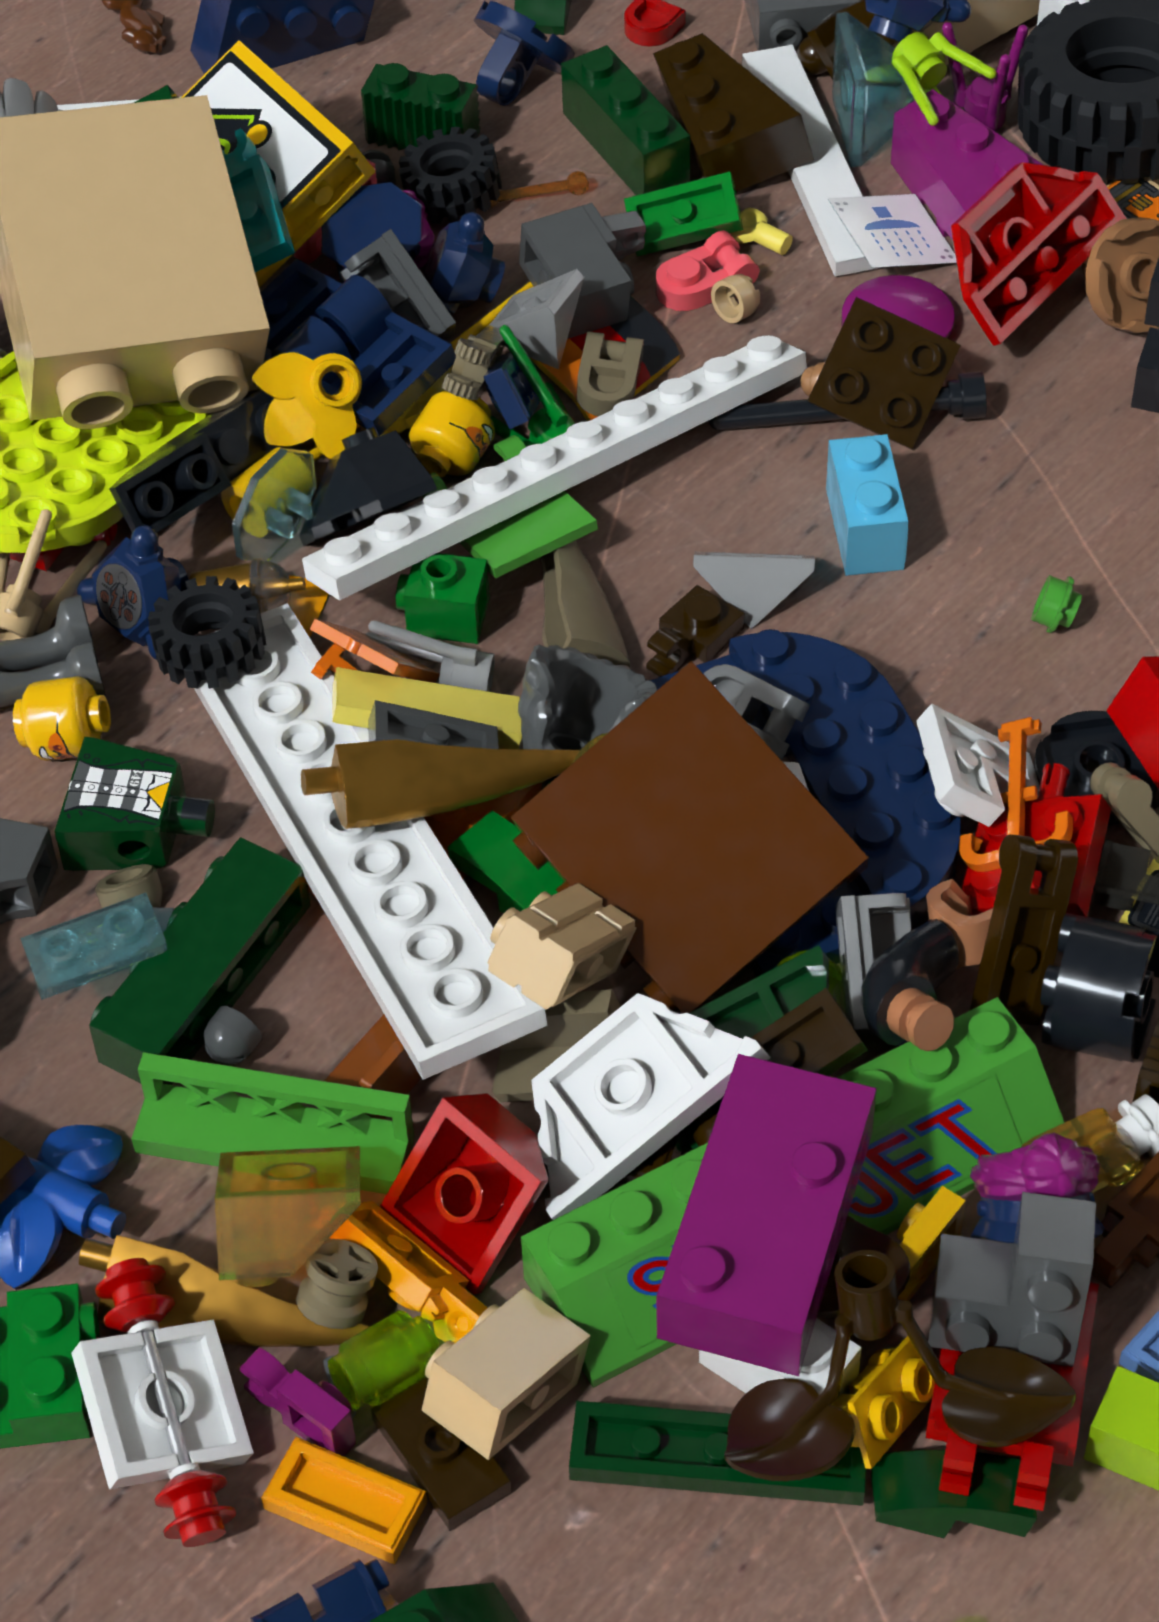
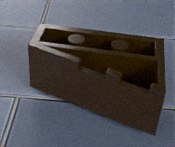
M701 33L653 53L668 100L676 118L690 135V149L703 178L731 172L737 192L814 161L801 114L706 35Z

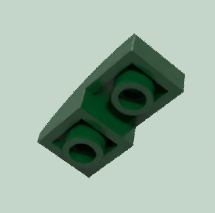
M915 1450L886 1453L871 1469L876 1522L944 1539L956 1520L1021 1537L1027 1535L1037 1520L1036 1510L1013 1505L1020 1459L976 1452L969 1496L939 1491L945 1450Z

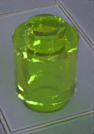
M397 1310L339 1345V1353L328 1360L329 1373L335 1387L348 1399L353 1409L358 1410L367 1404L372 1407H378L426 1377V1366L432 1355L439 1348V1343L434 1331L421 1316L412 1318L405 1311Z

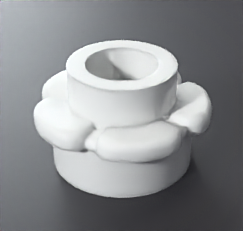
M1146 1094L1131 1104L1126 1100L1121 1101L1118 1104V1111L1123 1117L1114 1123L1118 1137L1134 1156L1140 1157L1147 1152L1153 1158L1159 1152V1104Z

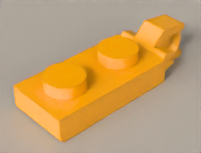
M373 1201L329 1208L318 1228L330 1239L347 1240L367 1249L375 1257L378 1264L376 1277L388 1286L387 1291L390 1297L401 1306L421 1312L422 1318L432 1321L435 1337L443 1342L451 1340L456 1343L473 1329L480 1315L488 1308L465 1289L469 1282L465 1276Z

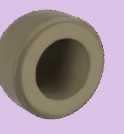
M149 864L134 865L116 871L99 881L95 888L99 903L105 914L120 923H137L150 918L151 907H160L163 900V887L156 868Z

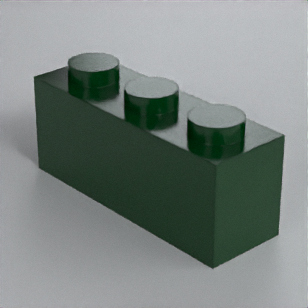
M608 45L561 63L563 114L635 195L690 182V135Z

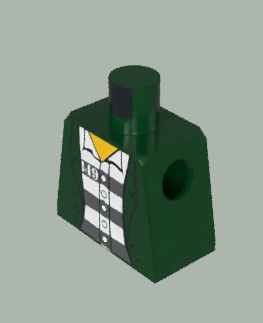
M84 737L54 831L63 868L70 871L121 870L134 865L149 864L156 869H160L169 862L176 834L209 837L211 835L215 818V804L213 799L186 796L181 766L174 758L93 737Z

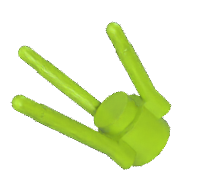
M914 32L902 39L892 53L891 64L903 77L928 123L931 126H935L938 124L939 119L926 93L934 89L941 94L936 85L942 81L947 72L945 55L988 79H994L997 72L994 68L983 63V61L951 44L941 32H936L931 38L923 32Z

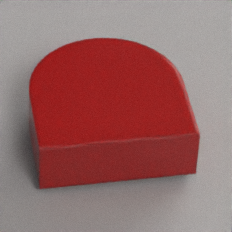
M634 0L624 13L625 35L630 41L641 46L662 45L671 40L685 25L686 10L662 0Z

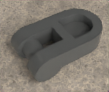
M722 664L704 672L707 679L782 761L790 744L785 742L796 719L803 722L811 705L736 666ZM764 702L774 708L763 730L752 725V722Z

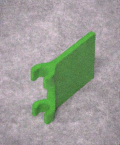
M516 435L493 444L494 450L504 461L519 455L521 450L526 447ZM430 474L437 488L434 491L448 489L438 474ZM563 491L459 543L474 558L487 559L488 572L495 578H498L598 530L597 520L566 491Z

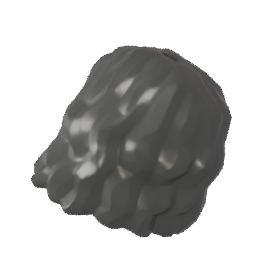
M540 644L534 646L526 665L522 682L523 692L518 702L523 749L586 750L587 752L657 691V686L652 681H648L644 675L632 671L628 666L613 665L611 661L605 658L598 659L591 653H582L573 647L561 648L558 645H551L547 648Z

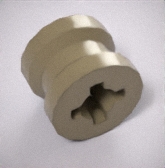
M341 1239L319 1241L311 1247L305 1266L308 1276L302 1280L296 1297L298 1309L307 1319L317 1325L331 1329L354 1327L364 1318L369 1302L366 1292L373 1287L378 1272L377 1261L367 1249L356 1243Z

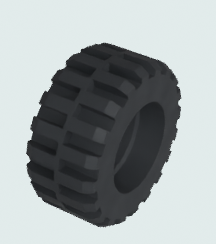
M1090 0L1084 4L1076 1L1065 5L1060 14L1052 12L1046 16L1027 36L1019 56L1017 120L1018 127L1023 133V139L1034 153L1038 152V156L1042 161L1050 166L1055 167L1059 165L1061 168L1075 172L1088 171L1098 173L1104 183H1107L1108 179L1122 180V184L1138 183L1139 178L1150 177L1152 181L1159 179V0Z

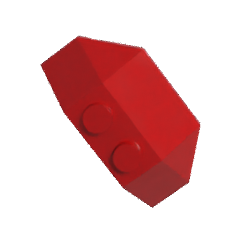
M1021 162L1012 167L951 225L963 300L993 346L1001 344L1090 256L1092 247L1107 228L1122 219H1127L1098 173L1088 171L1075 172L1060 167Z

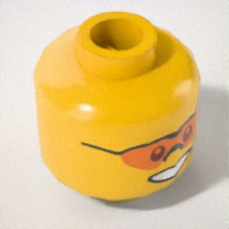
M448 391L436 393L430 398L409 432L411 447L417 454L418 460L428 473H436L440 477H445L446 474L453 476L470 474L495 436L491 410L480 397L478 400H468L455 396Z
M80 676L33 682L27 686L22 698L17 699L14 703L13 725L19 744L23 748L29 747L31 753L40 760L78 757L84 737L101 739L102 732L109 731L111 713L106 697L104 695H97L91 683Z

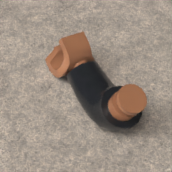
M954 879L941 882L929 890L926 895L929 920L905 934L887 948L872 963L861 986V1005L868 1028L889 1045L901 1046L911 1042L914 1046L924 1051H932L941 1047L951 1035L954 1027V1016L952 1010L947 1005L937 1001L935 989L951 976L956 969L981 963L993 908L979 915H972L970 895L967 896Z

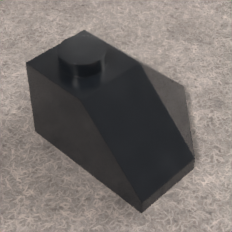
M372 427L341 440L345 450L329 459L299 534L303 546L400 508L437 489L431 475L396 430L378 437L375 428Z

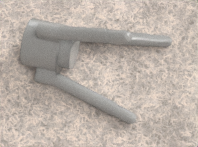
M373 620L369 623L368 628L371 632H367L366 635L401 653L442 663L439 684L491 692L495 667L494 653L455 646Z

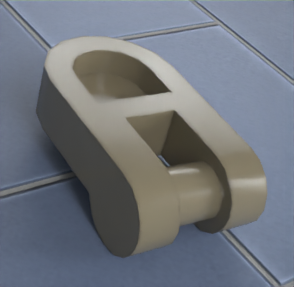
M587 332L577 377V401L582 409L589 414L600 416L613 410V407L619 402L634 399L642 364L644 339L627 337L626 342L605 340L604 333Z
M1109 762L1100 765L1093 772L1090 780L1091 790L1094 795H1103L1115 819L1159 863V806L1155 810L1150 807L1153 796L1149 784L1137 776L1131 775L1130 772L1116 763Z

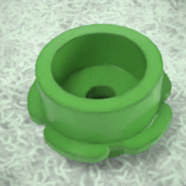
M1051 575L1046 579L1031 617L1032 621L1047 626L1046 632H1054L1059 625L1069 628L1072 624L1082 599V594L1073 591L1074 579L1068 576L1064 581Z

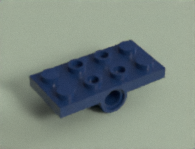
M296 259L261 292L270 327L264 362L279 354L296 352L312 360L329 353L348 357L358 367L362 378L361 393L357 401L352 405L356 423L366 429L374 427L378 436L382 435L454 364L456 359L452 344L392 312L387 300L380 291L359 275H351L341 284ZM331 371L326 373L322 378L324 391L332 395L339 390L341 384L339 376Z

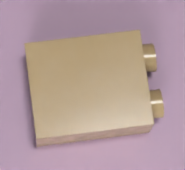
M207 95L0 117V294L30 421L63 417L65 423L74 428L96 429L122 420L136 406L179 401L182 408L189 412L213 413L225 410L241 401L248 391L258 390L259 387L253 382L252 376L264 362L270 327Z

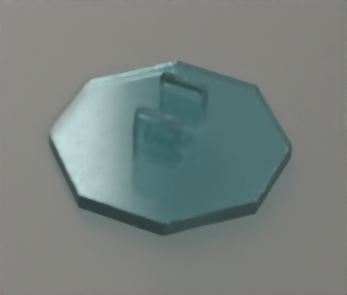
M280 448L251 477L232 523L235 551L238 558L249 561L269 562L298 532L303 518L306 520L313 518L311 499L316 489L313 454L304 450Z

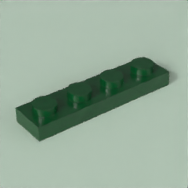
M576 1400L569 1460V1480L863 1506L866 1468L860 1448L850 1447L845 1456L836 1465L813 1477L793 1481L759 1479L733 1469L725 1461L724 1453L727 1447L728 1422L731 1416L729 1413Z

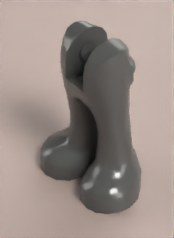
M81 594L67 597L60 602L55 626L51 629L27 638L0 641V707L14 704L17 699L22 698L27 686L33 682L74 676L85 678L91 683L97 695H104L106 697Z

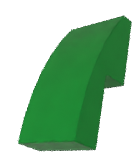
M492 810L447 847L449 858L455 868L497 893L499 910L503 914L512 907L519 911L528 908L534 899L544 891L551 895L556 894L557 891L555 889L564 883L562 878L548 863L537 870L512 841L521 833L519 829Z

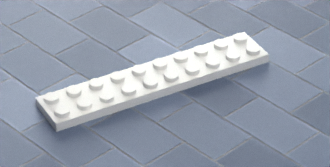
M286 603L261 613L266 645L263 646L265 654L262 660L254 659L256 668L249 674L239 669L240 680L231 684L226 676L218 678L219 687L209 689L207 680H201L198 689L194 688L294 861L301 866L304 878L423 1080L548 1026L545 1009L521 993V985L513 988L488 971L489 964L487 962L495 946L490 940L493 926L424 817L383 825L345 829L337 816L331 793L303 794L301 787L302 769L331 767L335 744L369 742V730L367 728L332 722L334 675L329 670L322 679H319L311 673L322 656L289 604Z

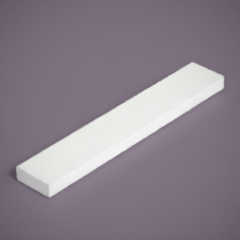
M793 44L743 53L742 66L802 116L814 161L789 170L788 173L834 276L883 268L871 267L828 198L863 196Z

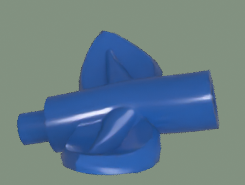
M92 1125L65 1126L49 1134L42 1144L37 1159L29 1158L36 1172L0 1204V1277L5 1284L17 1290L34 1279L55 1253L63 1228L85 1239L93 1237L97 1232L112 1239H115L116 1235L122 1233L126 1224V1214L109 1207L108 1195L91 1187L106 1178L118 1164L123 1150V1142L120 1135L111 1130Z

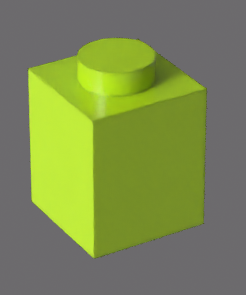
M1117 1366L1091 1424L1083 1459L1159 1491V1383Z

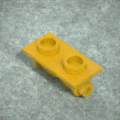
M908 1336L897 1348L877 1350L869 1358L865 1369L849 1385L850 1394H841L832 1404L848 1412L854 1419L856 1433L851 1447L860 1448L866 1469H872L931 1401L935 1381Z

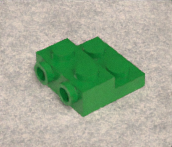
M78 1283L7 1292V1306L0 1307V1449L91 1438L90 1419L71 1353L80 1341L100 1338L96 1303H84Z

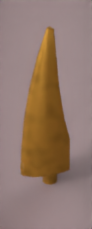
M400 739L335 744L331 767L302 769L301 787L304 795L331 793L337 816L345 829L369 827L445 813L502 797L561 774L580 758L586 750L490 749L435 745Z
M116 1235L114 1245L86 1238L79 1254L80 1266L106 1272L109 1267L118 1262L132 1258H144L147 1260L148 1265L164 1267L166 1276L155 1286L156 1293L173 1297L175 1305L165 1318L158 1323L159 1328L214 1319L221 1344L261 1347H311L384 1341L387 1334L384 1330L360 1323L346 1329H331L317 1325L307 1319L296 1304L269 1295L182 1252ZM99 1299V1322L104 1323V1316L115 1307L113 1299Z

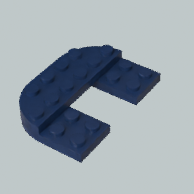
M772 629L729 639V655L696 665L703 674L717 665L728 664L736 666L811 705L803 722L796 719L785 742L790 744L785 756L788 762L799 763L809 792L869 857L868 868L849 884L844 882L750 964L756 977L817 945H820L826 954L829 966L840 963L835 905L841 896L906 893V898H909L911 931L929 920L927 893L937 884L950 880L953 876L955 877L961 820L960 817L946 811L937 801L928 762L923 754L924 748L920 733L886 678L865 658L837 643L811 635L780 632ZM679 671L649 681H652L658 690ZM763 702L752 725L763 730L774 707Z

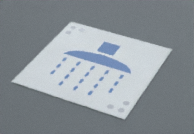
M916 194L828 198V201L871 268L957 263L954 251Z

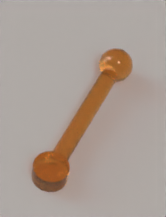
M575 171L567 177V180L499 191L500 196L497 201L490 200L491 208L502 201L567 190L574 195H582L589 189V181L584 172Z

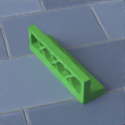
M143 1052L138 1067L145 1099L131 1138L135 1153L387 1194L413 1147L415 1139L410 1095L145 1052ZM163 1081L181 1083L186 1087L163 1084ZM234 1092L248 1094L252 1098L241 1097ZM300 1103L312 1104L319 1109L305 1107ZM365 1113L392 1117L393 1121L372 1118Z

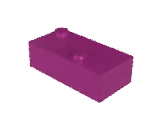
M742 1054L737 1055L656 1295L657 1339L799 1377L871 1140L877 1088Z

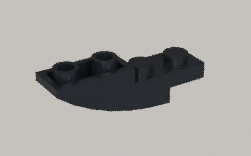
M258 389L228 409L210 414L151 453L110 487L109 490L131 532L141 525L151 526L156 532H159L230 487L232 479L240 475L276 447L283 448L284 446L269 445L264 437L266 413L274 398L263 390Z

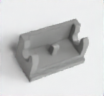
M906 893L841 896L835 905L845 1016L859 1037L875 1035L868 1028L861 1005V986L872 963L887 948L911 931L909 898H906Z

